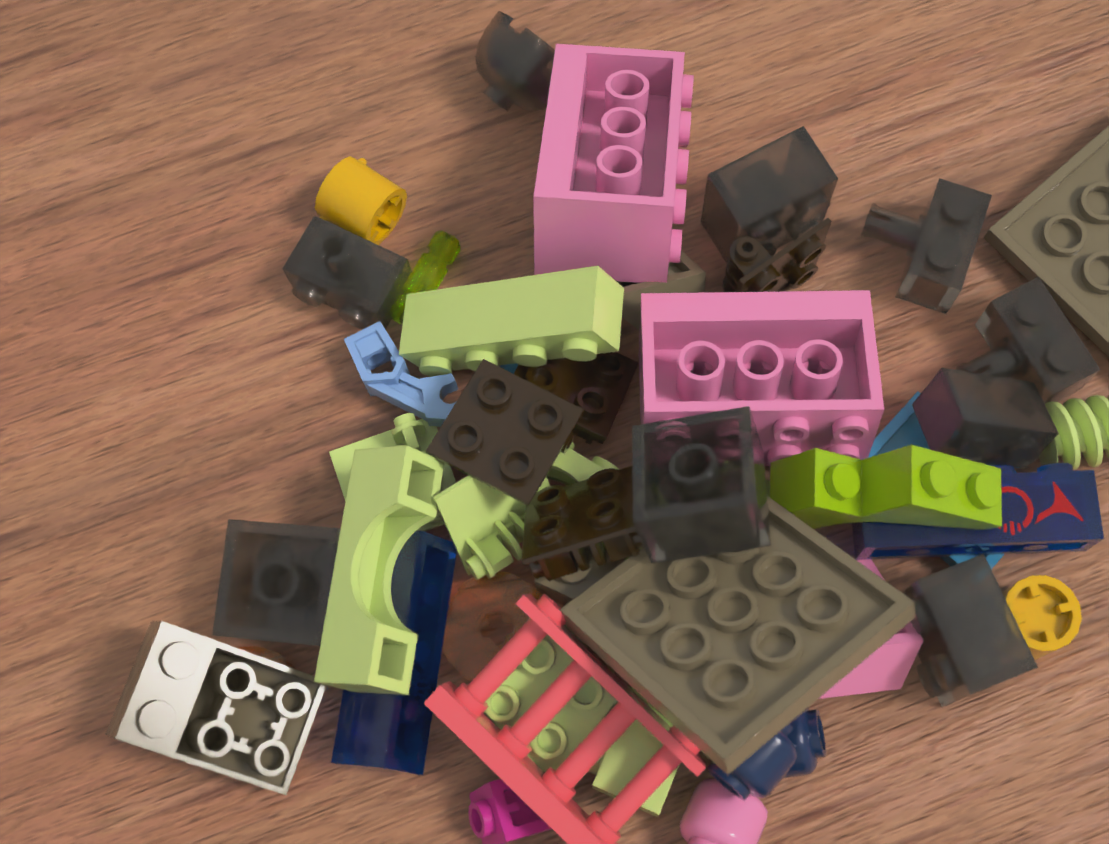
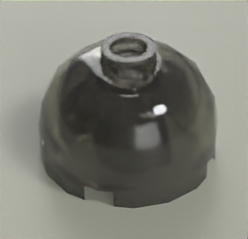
M498 11L478 41L475 54L477 72L488 84L483 94L507 112L513 104L526 111L543 110L547 108L555 50L528 28L518 33L509 25L513 18Z

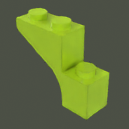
M908 445L863 460L813 448L770 463V498L812 529L854 522H884L966 529H992L1002 526L1001 469L915 445Z

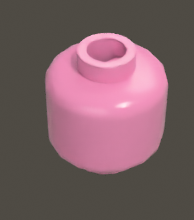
M706 779L695 787L681 819L680 832L688 844H758L767 822L768 812L758 797L749 795L745 801L741 800L716 779Z

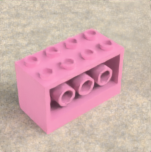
M556 44L533 195L534 275L599 266L615 281L667 283L669 262L680 263L682 230L672 229V224H684L687 190L675 189L676 184L685 185L687 182L689 150L678 149V147L687 148V145H689L691 112L681 111V107L691 108L694 75L683 74L685 52Z
M870 290L641 293L639 387L642 467H656L666 472L679 471L686 467H713L716 470L723 471L726 463L739 469L743 466L770 467L771 462L813 448L861 460L868 458L884 412Z

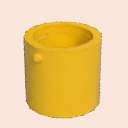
M349 156L337 163L325 177L315 200V210L317 215L320 216L321 223L330 222L365 246L373 248L383 242L397 225L406 206L407 193L405 189L368 167L366 159L360 158L357 160Z
M1047 575L1029 576L1000 593L989 605L985 634L991 638L994 646L1006 656L1019 661L1037 660L1068 645L1078 634L1082 620L1080 603L1073 591L1062 581Z

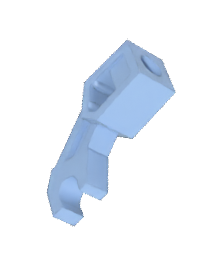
M380 321L344 339L370 396H377L409 413H414L415 416L427 421L429 426H442L455 403H445L443 399L447 394L458 390L452 373L420 379L410 375L405 360L399 355L397 347ZM391 360L394 367L392 372L385 371L372 374L371 370Z

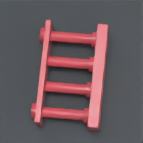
M525 594L515 604L530 617L528 621L468 685L462 682L456 687L451 681L441 684L424 704L567 844H618L617 841L621 838L620 828L681 762L698 777L706 768V760L699 754L701 750L674 725L670 727L564 626L566 621L559 605L546 594H543L538 601L531 594ZM549 635L574 660L512 727L505 725L500 729L484 714L488 708L487 699L536 646ZM593 677L618 703L556 770L550 767L544 772L527 756L532 751L529 744L582 686ZM637 719L663 746L601 813L594 810L589 816L572 799L577 793L574 786Z

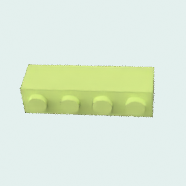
M591 266L410 293L406 295L399 355L418 366L419 371L427 376L450 374L454 370L463 369L476 371L483 359L497 366L517 363L528 367L543 366L547 360L558 358L591 361L597 357V354L619 351L624 288L599 266Z

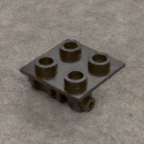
M829 217L774 256H771L762 244L753 237L743 236L737 238L730 246L722 284L723 291L780 292L789 284L793 289L800 287L818 270L816 264L819 256L826 248L824 242L832 221Z
M617 352L597 354V357L591 361L558 358L549 359L545 365L539 367H528L518 364L514 374L584 409L572 433L585 439L587 444H591L592 440L603 444L607 439L639 362Z
M483 359L430 443L426 453L529 506L559 453L565 454L569 449L575 436L572 431L582 416L584 409Z
M634 465L619 470L614 468L603 469L594 473L587 480L564 487L560 485L546 487L535 494L529 506L526 505L521 561L523 565L530 563L535 579L545 577L548 581H553L556 578L577 573L578 566L581 571L589 570L586 546L590 547L598 566L606 565V555L602 541L611 562L640 555V548L649 546L646 528L643 523L638 524L636 469Z

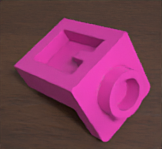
M501 779L488 782L472 791L469 795L471 801L468 809L469 821L474 834L482 839L483 844H506L552 830Z

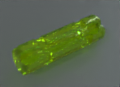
M439 230L432 236L426 246L429 249L428 253H422L402 286V289L405 290L404 294H398L389 308L391 318L398 324L403 325L407 294L437 290L448 272L446 269L447 264H453L461 250L459 240L453 235Z

